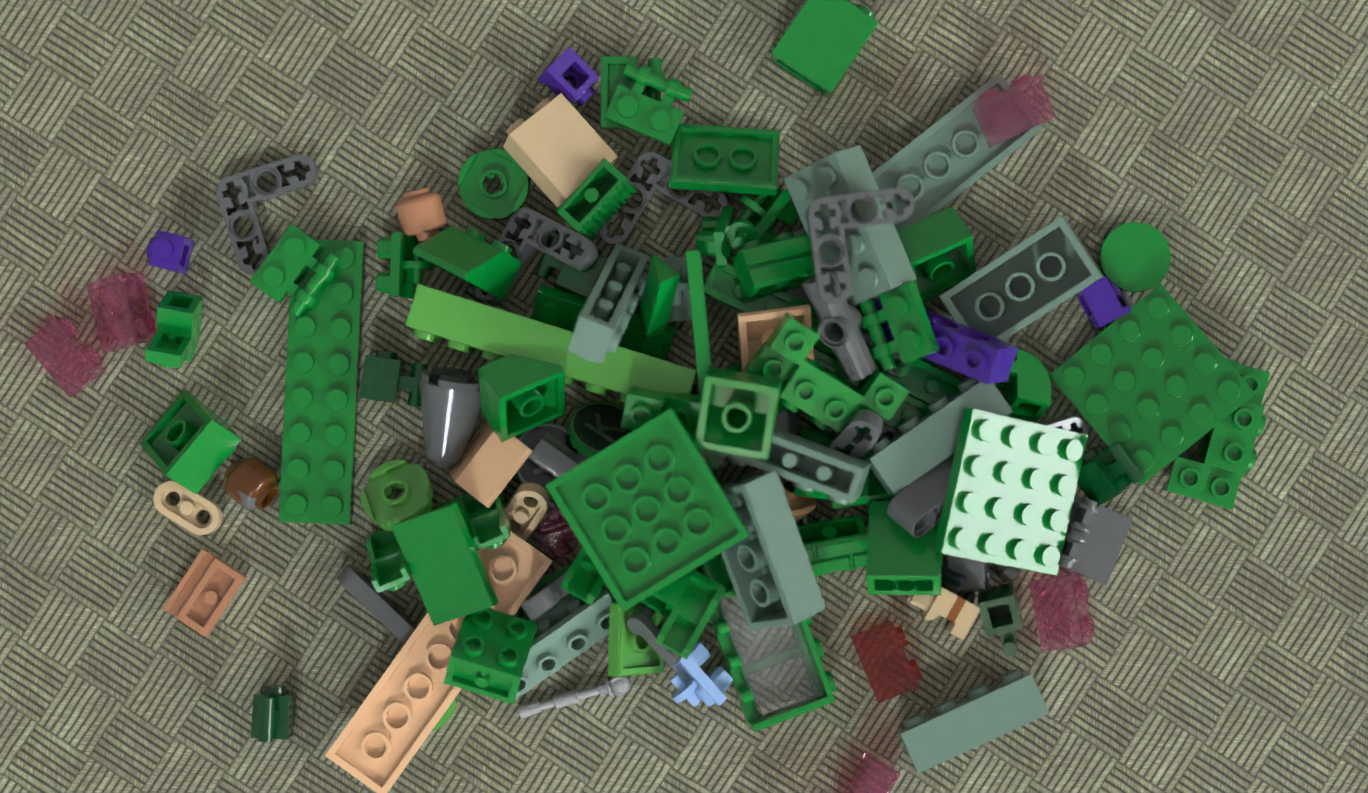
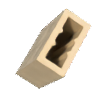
M562 93L552 101L548 97L542 100L533 109L534 115L525 121L523 118H520L514 122L506 131L508 137L503 146L557 208L561 206L603 158L612 165L618 158L614 151Z

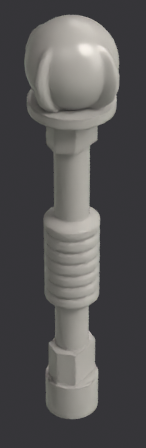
M606 676L605 682L598 683L594 687L579 691L574 689L555 694L553 698L540 702L537 700L519 704V715L521 719L530 717L533 714L542 712V710L552 707L558 709L580 703L581 699L598 694H609L610 697H614V695L621 696L630 690L631 680L629 676H611L610 678Z

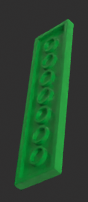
M314 239L322 245V248L314 258L322 262L330 251L341 260L333 270L335 275L330 282L326 280L314 296L316 301L311 308L307 306L300 317L289 311L278 522L351 525L365 242ZM307 267L295 284L303 288L314 271ZM290 294L289 306L292 304V302H293L294 299H295V297H294L293 295H291V294Z

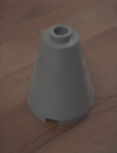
M432 367L431 374H428L425 368L420 370L419 387L425 457L432 460L431 464L433 466L452 468L453 463L461 462L481 412L479 381L471 379V371Z

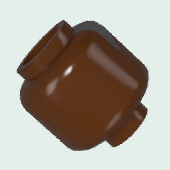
M247 458L241 462L236 460L225 472V477L227 478L225 492L246 510L264 509L272 503L278 494L279 488L277 487L278 478L276 474L256 458Z

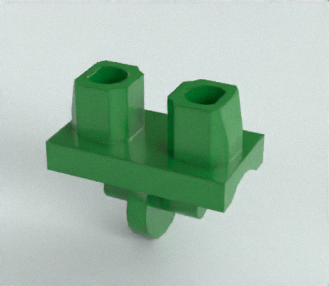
M777 188L776 196L769 195L767 197V195L756 194L751 200L742 195L738 200L745 208L738 219L747 220L756 227V240H760L761 244L773 242L772 240L778 236L769 229L776 218L784 225L790 227L799 214L794 203L790 200V193L785 189L780 190Z
M724 206L720 216L704 217L702 220V231H698L696 234V247L700 251L701 256L716 255L717 265H728L733 249L740 250L743 244L757 239L756 227L751 222L739 219L731 223L735 213L734 206Z
M392 232L391 237L377 240L378 257L391 260L390 272H378L376 275V291L389 293L391 297L414 299L416 284H422L423 271L433 270V264L423 261L421 257L412 253L415 246H417L416 235L408 236L404 232Z

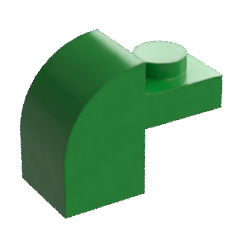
M172 290L167 291L157 307V332L145 349V362L155 363L166 368H181L184 361H192L201 330L203 296Z
M1017 349L1008 381L994 383L997 389L1004 390V399L1013 411L1008 416L1038 421L1051 405L1050 377L1043 364L1036 357L1026 351Z

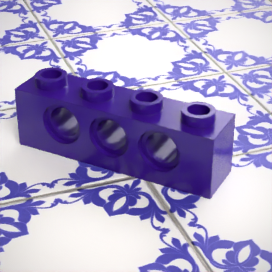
M875 299L874 305L877 312L883 310L880 299ZM925 309L940 351L924 358L986 384L1008 381L1018 346ZM888 322L881 324L887 342L893 341L894 338Z

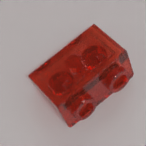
M888 620L850 636L878 703L912 690L914 692L920 689L917 680L921 679L922 675L915 659H907L903 647L908 645V641L900 625L894 627L893 623Z

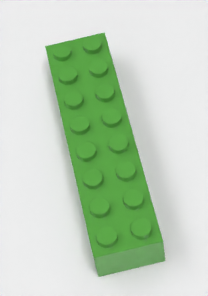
M418 284L405 325L414 330L412 335L414 337L434 344H438L439 338L448 340L447 347L470 355L474 348L483 351L481 357L489 361L513 354L561 365L564 369V384L573 386L575 380L586 383V391L607 397L609 391L621 394L620 401L624 403L630 386L668 393H690L696 376V370L619 346L615 353L608 351L603 364L588 361L568 351L574 332Z

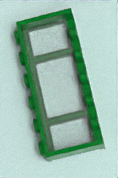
M722 596L710 617V622L729 675L733 678L732 683L750 730L756 732L835 702L833 692L837 691L836 684L830 671L825 672L820 659L825 657L819 639L817 637L813 638L808 626L812 624L811 616L795 625L749 630L738 598Z

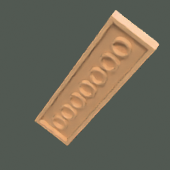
M512 531L510 537L501 546L494 549L486 547L477 551L499 603L489 609L514 616L553 562L552 559ZM427 612L325 755L376 793L389 792L461 691V688L444 684L449 658L464 616L433 626Z

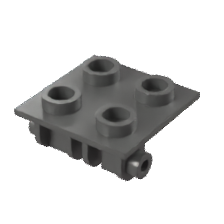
M1075 495L1062 554L1060 553L1058 564L1107 585L1133 519L1103 506L1096 507L1097 502Z

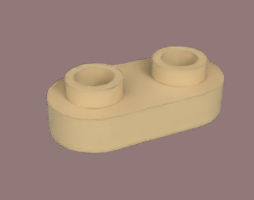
M175 481L164 482L155 490L153 502L158 512L196 535H207L215 532L220 527L222 522L220 507L201 493L194 494ZM172 492H176L180 496V501L177 505H173L169 500ZM203 510L208 511L210 514V520L206 524L201 522L199 518Z
M524 483L515 490L505 505V512L511 523V531L525 541L547 511L550 497L544 487L536 483Z

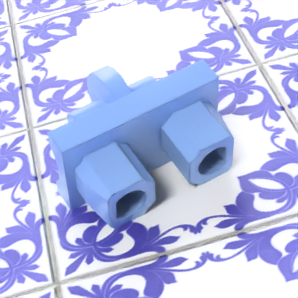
M700 642L695 644L687 660L682 657L678 663L672 665L677 674L670 681L677 690L671 698L676 703L687 699L693 707L701 700L707 706L715 703L720 706L727 699L723 693L727 690L733 678L720 666L715 667L708 675L704 673L700 666L710 657V654Z

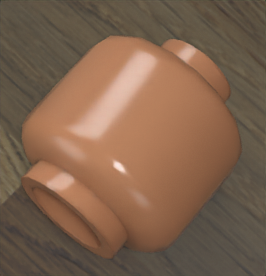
M429 187L402 193L403 199L397 202L396 210L402 232L405 235H416L417 241H423L436 235L437 229L445 226L446 216L441 197L438 193L430 192Z

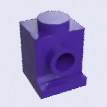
M569 46L544 71L537 81L541 85L544 83L556 96L562 93L571 105L577 102L582 106L596 92L591 85L599 76ZM565 79L571 81L573 87Z
M157 230L156 236L151 237L147 246L146 255L150 258L148 265L186 275L195 241L184 236Z
M1106 276L1101 277L1075 294L1093 329L1099 328L1131 312L1129 305L1121 306L1119 302L1122 300L1121 292L1115 282H1109Z

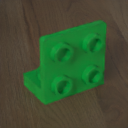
M489 608L464 616L449 658L444 684L514 704L538 624Z

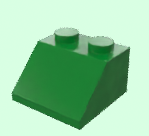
M953 206L897 230L917 278L911 282H916L923 303L942 295L976 272L973 236Z
M450 226L415 246L412 252L450 275L500 300L503 299L522 263L510 255L512 248L493 239L490 245L484 242L487 236L468 226L465 232Z
M510 354L501 359L492 360L478 368L481 412L501 442L565 414L564 369L561 365Z
M710 367L705 375L695 440L696 447L768 460L783 379Z
M184 389L139 444L165 476L197 494L211 480L213 474L224 460L234 452L242 439L223 419Z

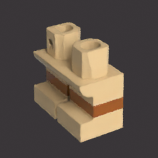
M941 587V595H909L907 601L922 609L920 616L924 619L934 620L939 615L948 619L949 622L945 630L961 640H964L981 609Z

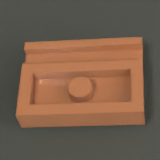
M201 549L163 607V610L171 613L202 636L208 637L247 579V576L219 557L212 555L208 550Z

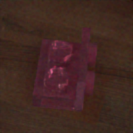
M1030 73L1011 81L1012 88L1000 93L998 88H995L978 96L980 102L973 107L972 111L989 148L1056 117L1042 86V83L1045 81L1042 74L1032 78Z
M119 273L86 284L103 353L115 352L137 344L150 343L156 333L155 321L152 317L147 288L141 273Z
M50 315L45 319L47 324L24 344L69 397L74 398L105 371L99 363L102 357L89 343L84 345L76 336L79 330L66 316L61 318Z
M1073 572L1068 575L1029 581L1042 652L1084 647L1092 642V636L1095 634V624L1093 617L1087 613L1085 601L1089 597L1086 581L1084 579L1081 580L1080 574Z

